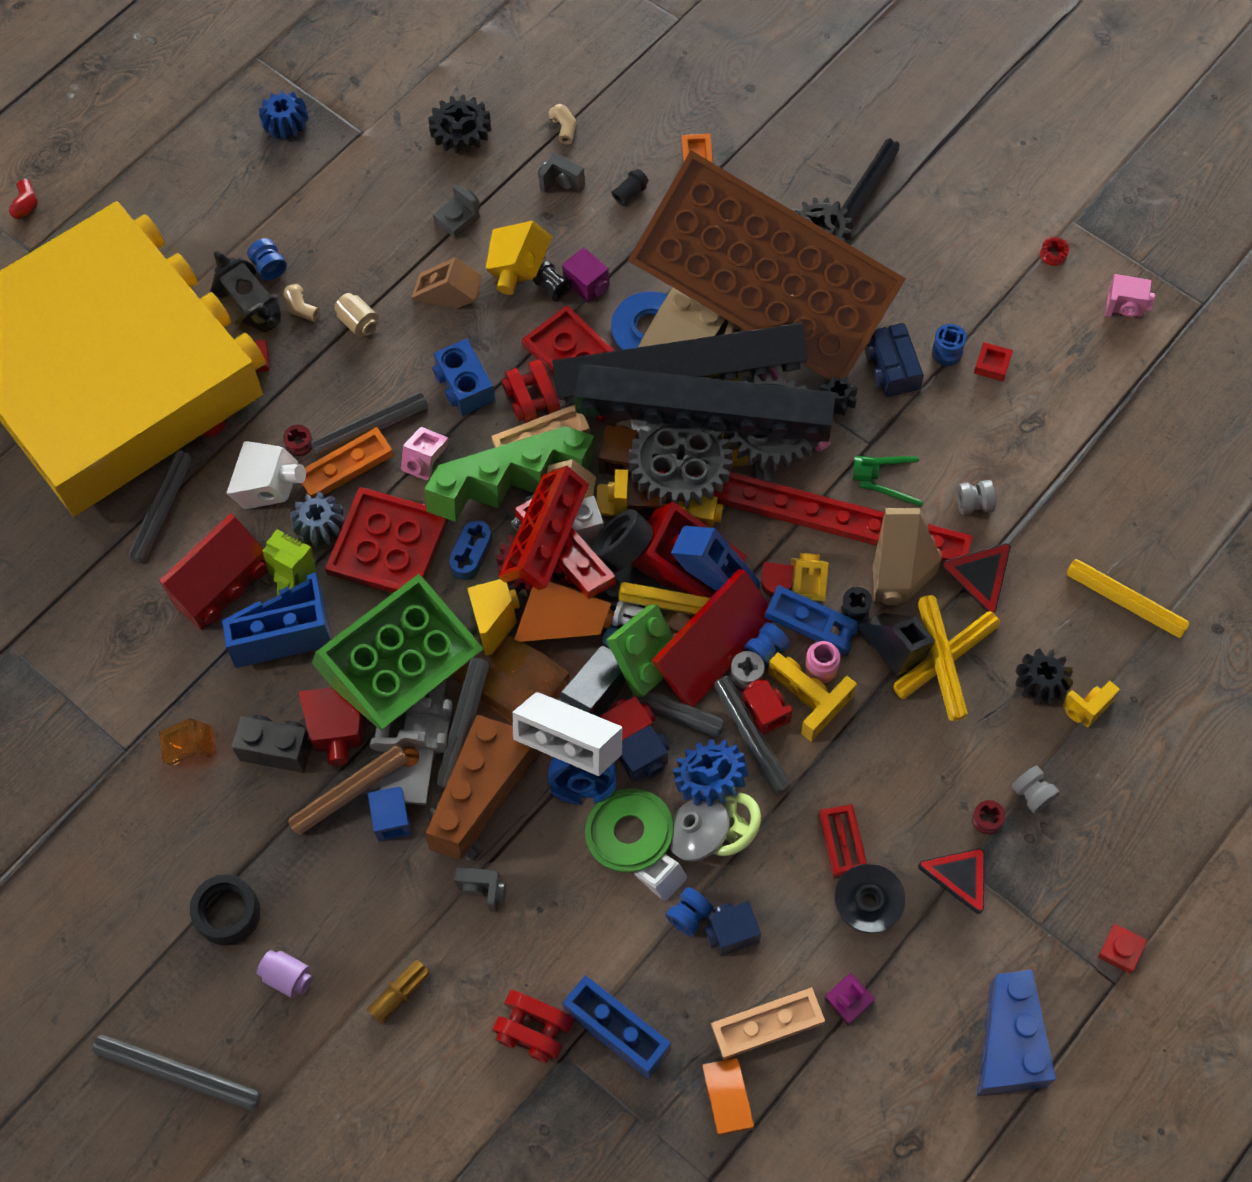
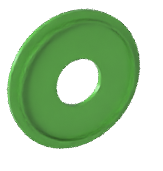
M636 788L617 790L607 799L598 802L591 810L585 826L586 843L593 857L606 868L623 873L641 871L654 865L667 852L673 837V819L666 804L655 794ZM628 816L636 817L644 824L642 837L631 844L620 842L614 834L618 821Z

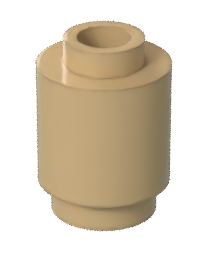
M347 293L337 300L334 309L337 312L338 319L357 337L369 336L376 330L379 316L359 296Z

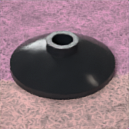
M861 864L846 871L838 881L835 890V906L842 920L851 928L863 933H879L891 928L900 919L905 907V892L900 880L887 868L876 864ZM864 897H871L874 899L875 905L867 907L863 904L862 899Z

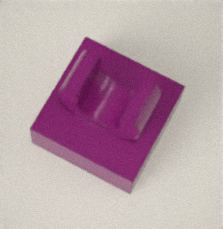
M849 973L824 996V1000L848 1026L875 1002V998L852 973Z

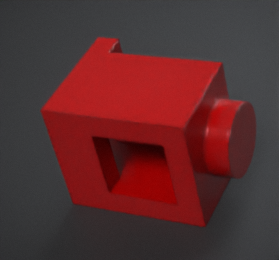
M755 680L745 688V691H743V701L763 735L791 722L793 711L791 706H785V701L777 688L772 689L767 680Z

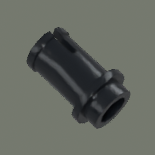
M640 169L630 171L628 178L614 189L611 194L618 204L625 206L636 193L647 188L646 184L649 180Z

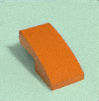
M738 1058L703 1064L702 1069L717 1136L754 1129Z

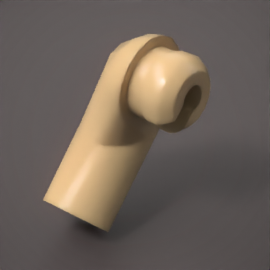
M299 284L287 286L283 297L288 311L292 315L315 322L319 316V308L304 303L303 294L301 293L304 290Z

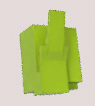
M278 529L266 542L267 545L262 551L268 574L272 575L274 581L277 582V596L280 595L279 590L287 586L291 589L307 581L306 576L316 572L310 546L302 544L301 541L298 542L297 539L295 540L291 536L288 537V534L285 535L284 532Z

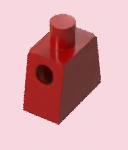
M332 687L299 691L309 737L315 750L319 752L327 751L329 765L341 766L347 764L348 748L363 745L366 717Z

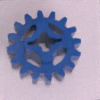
M710 739L708 746L704 747L698 742L696 743L697 749L695 751L685 750L686 758H677L678 768L673 769L677 790L682 792L685 801L692 798L696 806L702 800H706L708 807L712 806L713 801L719 799L722 804L726 803L725 796L729 794L736 797V787H745L744 777L749 776L744 754L739 753L737 745L728 747L726 740H723L719 745H715L714 740Z

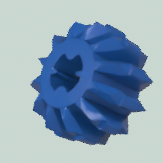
M283 90L280 95L271 93L270 99H263L262 107L259 108L262 128L266 133H270L274 139L280 135L285 141L288 135H293L297 138V131H305L306 122L309 121L306 104L302 97H297L294 91L287 95Z

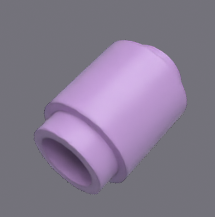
M269 950L262 958L257 969V975L262 977L263 983L290 998H295L298 994L303 995L308 990L313 976L309 975L310 966L283 951L275 952Z

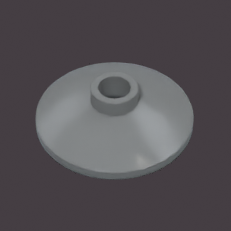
M693 800L685 803L672 817L674 829L672 842L669 847L677 857L685 861H699L715 853L725 841L729 831L730 818L725 806L718 800H714L712 806L709 807L706 800H702L698 806L694 805Z

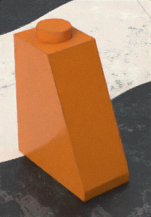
M550 580L547 588L537 590L532 587L514 640L522 642L600 635L602 628L609 629L615 611L610 609L611 601L597 596L588 599L582 591Z

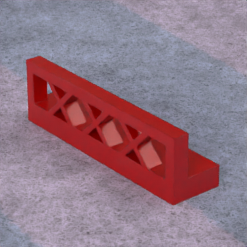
M566 465L542 475L498 576L503 582L506 583L522 577L537 590L547 588L590 485L569 466Z

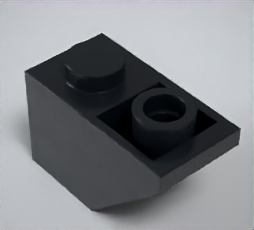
M882 613L858 624V629L896 675L909 671L924 661L935 643L934 638L915 616Z

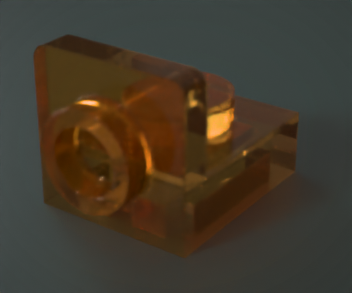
M189 718L159 732L162 759L165 764L174 765L197 754L207 757L216 754L215 734L212 726L208 723Z

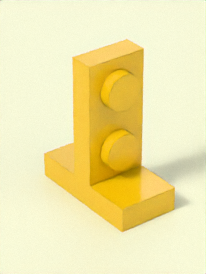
M777 652L769 661L768 674L813 710L803 721L801 734L810 742L816 738L855 695L857 683L847 675L829 694L826 686L820 680L808 677L802 672L801 666L791 657L785 658Z

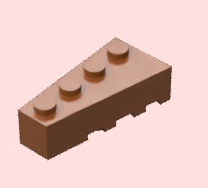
M476 715L426 831L429 850L462 860L486 828L488 820L496 810L498 811L501 808L506 796L515 784H519L527 768L542 753L539 750L513 740V726Z

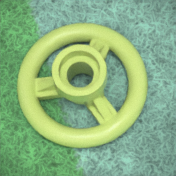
M737 792L736 797L729 794L725 796L726 803H723V805L727 809L730 818L726 840L730 845H721L713 854L718 856L736 854L745 849L756 837L761 824V812L757 802L751 796ZM737 803H742L749 809L751 815L750 824L737 814Z

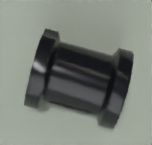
M550 261L541 264L536 277L532 280L536 285H541L546 289L553 301H558L566 295L572 285L567 277H562L555 270V265Z
M862 587L848 589L843 596L841 613L845 616H848L850 613V618L858 623L869 619V610L873 601L869 591Z

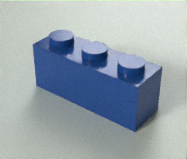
M584 975L562 1003L565 1013L572 1016L578 1024L648 1080L671 1052L670 1041L586 975Z

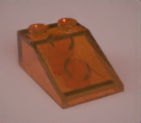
M509 635L504 638L493 654L486 656L483 649L474 657L489 663L480 699L512 724L513 711L534 693L539 692L558 700L561 692L571 682L569 672L545 654L520 641L514 640ZM470 661L462 666L453 676L462 686Z

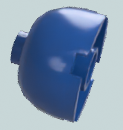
M553 757L548 769V785L550 784L551 786L550 792L561 801L575 805H583L580 798H594V803L601 802L610 797L615 791V763H612L600 776H597Z

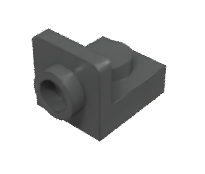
M556 153L547 162H543L538 170L540 190L545 193L554 182H557L564 189H571L577 193H580L585 187L584 168Z
M458 184L453 187L454 198L433 215L434 222L454 238L480 218L478 198L471 190H465Z
M456 867L455 883L458 889L463 890L464 894L471 896H482L484 892H488L487 906L489 911L497 912L498 903H504L506 894V882H501L498 870Z

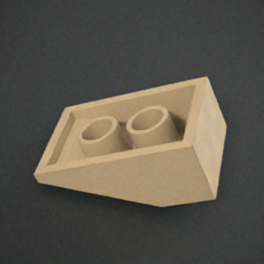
M672 288L638 347L717 336L721 334L726 319Z

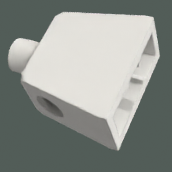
M244 441L226 494L244 509L285 502L289 497L293 483H303L305 481L306 470L302 464H298V461L280 446Z

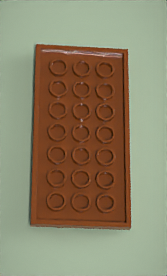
M690 150L628 259L630 263L746 331L802 323L807 353V362L803 363V365L830 381L832 376L842 379L848 377L906 280L905 277Z

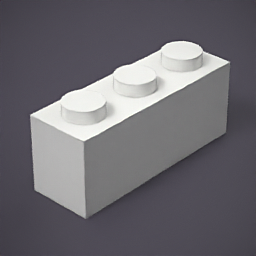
M536 692L513 711V740L592 774L600 776L622 755L621 726L549 696Z

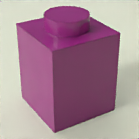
M585 247L581 248L562 264L563 277H567L572 283L571 289L588 303L596 296L603 295L610 285L609 268Z

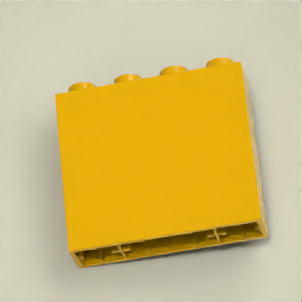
M118 201L0 270V422L73 518L264 395L256 370L265 365L266 361L253 339L247 333H243L235 339L231 337L225 330V327L232 322L219 299L212 292L199 299L191 289L198 284V281L186 260L179 253L166 259L158 250L165 246V241L153 221L146 214L133 220Z

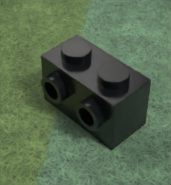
M253 715L252 718L240 717L231 748L240 761L304 773L312 743L307 729L298 722L285 721L284 724L272 722L270 718L262 715Z

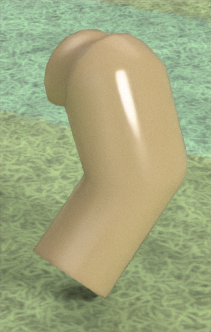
M556 104L555 107L550 108L548 115L550 119H553L554 123L559 122L561 124L559 141L562 144L569 145L573 142L577 121L567 106Z

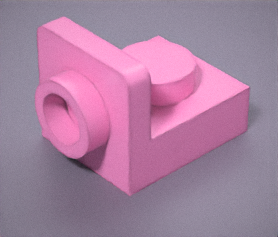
M420 427L403 445L401 470L421 479L429 480L432 476L433 463L448 447L449 437Z

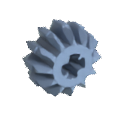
M319 491L316 498L312 499L310 495L306 494V502L296 501L295 508L297 511L290 512L291 528L294 534L299 535L300 541L304 544L311 541L312 545L317 548L320 541L324 540L330 546V537H338L340 534L339 528H342L345 522L343 517L344 510L340 504L336 503L332 495L324 498V495Z

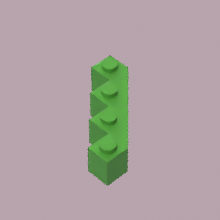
M564 426L440 464L425 487L426 510L429 513L456 522L469 498L499 508L511 485L535 493L542 475L547 473L548 465L573 459L588 470L594 459V436Z

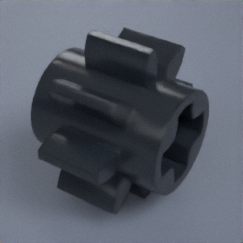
M832 376L828 385L821 384L820 391L835 392L833 414L845 416L848 407L854 409L856 407L857 399L855 396L857 395L858 388L857 386L851 387L847 377L842 379Z

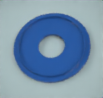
M655 291L640 292L626 298L619 304L612 316L611 331L615 342L622 350L638 348L644 337L637 328L639 319L645 315H656L668 294Z

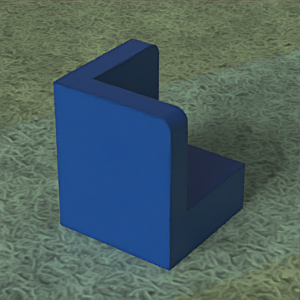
M400 786L368 793L373 829L379 842L412 835L404 794Z

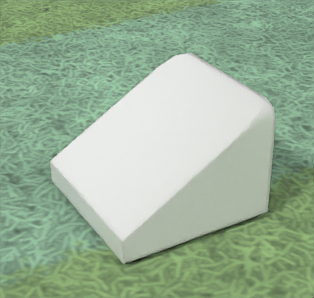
M666 854L654 865L634 872L635 876L663 901H667L687 880V875L680 864Z

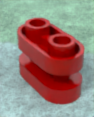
M540 359L528 363L529 373L521 376L519 370L514 368L505 371L506 378L501 380L506 396H513L515 403L512 404V408L518 422L523 420L524 423L537 419L536 412L543 409L546 410L547 414L561 410L556 392ZM533 384L539 395V398L534 400L531 399L526 388Z
M510 990L504 1005L510 1008L512 1013L509 1019L501 1016L497 1017L492 1031L497 1034L495 1041L511 1049H515L516 1045L522 1046L529 1050L528 1056L545 1064L548 1063L549 1059L557 1060L563 1046L554 1040L558 1031L568 1034L575 1019L553 1006L521 992ZM525 1016L544 1024L542 1032L539 1033L523 1026L522 1023Z

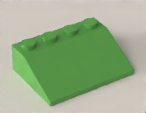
M418 574L317 650L312 664L336 692L382 731L483 651L484 648L425 579Z

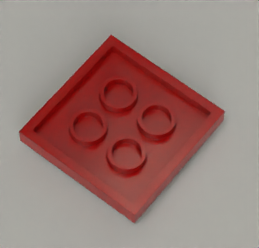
M359 487L325 567L326 574L390 593L397 591L418 574L426 579L449 520L427 512L426 505Z

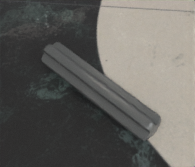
M650 690L643 697H637L640 704L646 703L652 712L710 736L719 737L723 730V719ZM632 691L630 693L629 699L634 697Z

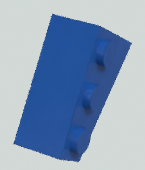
M316 572L306 576L307 581L291 589L287 586L279 590L280 595L263 604L258 601L222 620L226 649L235 668L320 649L331 641L324 594Z
M1033 970L996 974L990 983L985 1037L976 1096L1049 1087L1056 1080Z

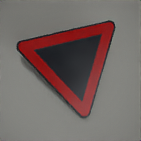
M1008 543L949 559L942 562V568L987 612L991 611L994 613L997 609L1011 547Z
M978 848L927 859L919 863L918 869L940 885L941 888H944L953 895L955 899H958L976 914L983 912L985 853L982 849Z

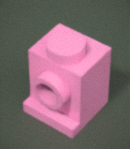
M1114 274L1108 290L1105 316L1111 317L1112 312L1128 317H1142L1144 311H1151L1155 298V293H1150L1151 280Z

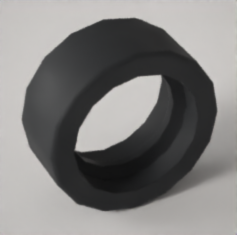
M632 509L623 511L609 521L599 532L593 543L592 550L612 572L621 571L632 564L646 549L651 541L653 528L637 511Z
M230 874L216 875L205 880L195 890L190 901V917L194 927L208 941L218 945H233L246 939L255 930L260 918V903L256 893L242 878ZM224 890H232L243 897L245 913L235 926L224 930L216 929L207 922L205 908L216 894Z

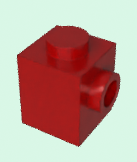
M636 696L629 700L621 699L615 702L608 712L601 715L602 719L622 727V740L649 725L653 728V722L655 721L649 706L646 703L641 705Z

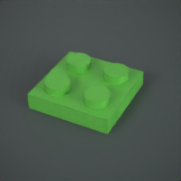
M657 604L646 606L606 639L633 695L636 697H643L664 679L651 660L673 636Z

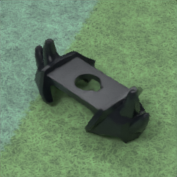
M215 251L214 257L217 267L214 271L215 274L210 292L219 298L227 297L224 290L225 287L241 307L244 314L234 324L241 325L244 323L263 332L274 329L281 322L280 304L277 300L279 296L277 294L269 295L254 277L256 269L252 263L242 258H228L223 253ZM242 280L243 282H251L253 284L252 291L246 295L237 293V283Z

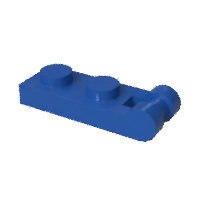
M780 585L776 587L764 615V618L817 642L827 641L837 647L840 655L849 654L852 646L850 640L852 636L857 634L859 624L848 616ZM832 626L840 630L838 635L830 632Z

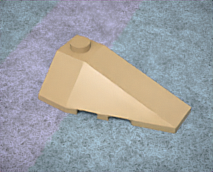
M885 508L873 562L874 602H883L885 605H898L902 602H908L938 573L942 559L941 551L939 548H936L933 535L930 536L928 524L920 508Z

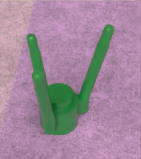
M855 455L853 481H860V488L871 489L917 506L923 505V502L919 499L872 482V479H879L880 465L915 463L919 461L918 456L874 458Z

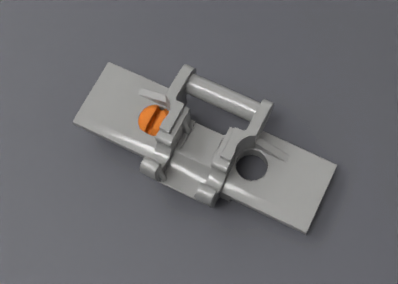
M447 679L428 693L429 698L423 697L406 711L404 730H399L396 738H388L391 726L389 724L382 731L376 728L375 737L371 739L370 748L373 750L386 752L398 745L405 752L408 758L407 762L381 780L380 790L400 786L403 790L405 804L426 805L433 761H435L437 754L444 753L446 749L453 706L451 700H444Z

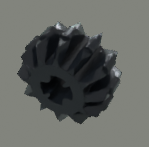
M1040 648L1035 650L1033 656L1027 653L1022 659L1023 664H1019L1015 672L1019 676L1015 682L1016 687L1025 688L1022 692L1023 698L1030 695L1034 696V705L1039 704L1041 699H1044L1048 706L1053 705L1055 698L1060 701L1063 700L1067 695L1066 690H1070L1073 685V680L1069 678L1073 674V668L1064 666L1066 656L1056 659L1054 657V649L1050 650L1047 655H1044Z

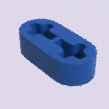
M475 520L466 524L450 555L451 571L458 579H471L480 570L492 543L490 527L485 522ZM478 532H482L483 538H478L475 545L472 546L471 535L476 536ZM470 554V565H465L464 568L461 569L459 567L458 561L464 562L467 555Z

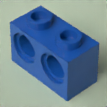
M468 339L433 353L436 363L432 367L434 375L439 384L445 383L447 387L445 394L451 407L457 406L462 416L496 401L493 385ZM459 365L457 368H451L452 366ZM466 389H473L470 392H463Z

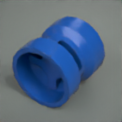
M262 238L255 241L248 248L247 256L254 265H257L256 270L263 280H274L286 271L287 262L278 253V248L272 239Z
M945 324L938 328L932 348V356L938 364L952 366L961 360L966 343L965 331L956 324Z
M767 622L759 630V636L750 639L744 645V650L758 654L764 662V668L768 669L769 661L777 652L783 653L790 646V641L781 629Z
M686 887L680 895V902L676 906H671L666 912L665 917L679 931L693 937L699 929L698 923L702 918H708L714 907L699 892Z

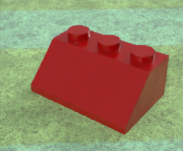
M230 513L159 581L174 607L202 631L208 624L214 623L220 617L221 611L231 602L237 601L243 595L248 585L266 573L267 566L262 551L263 548L241 522Z

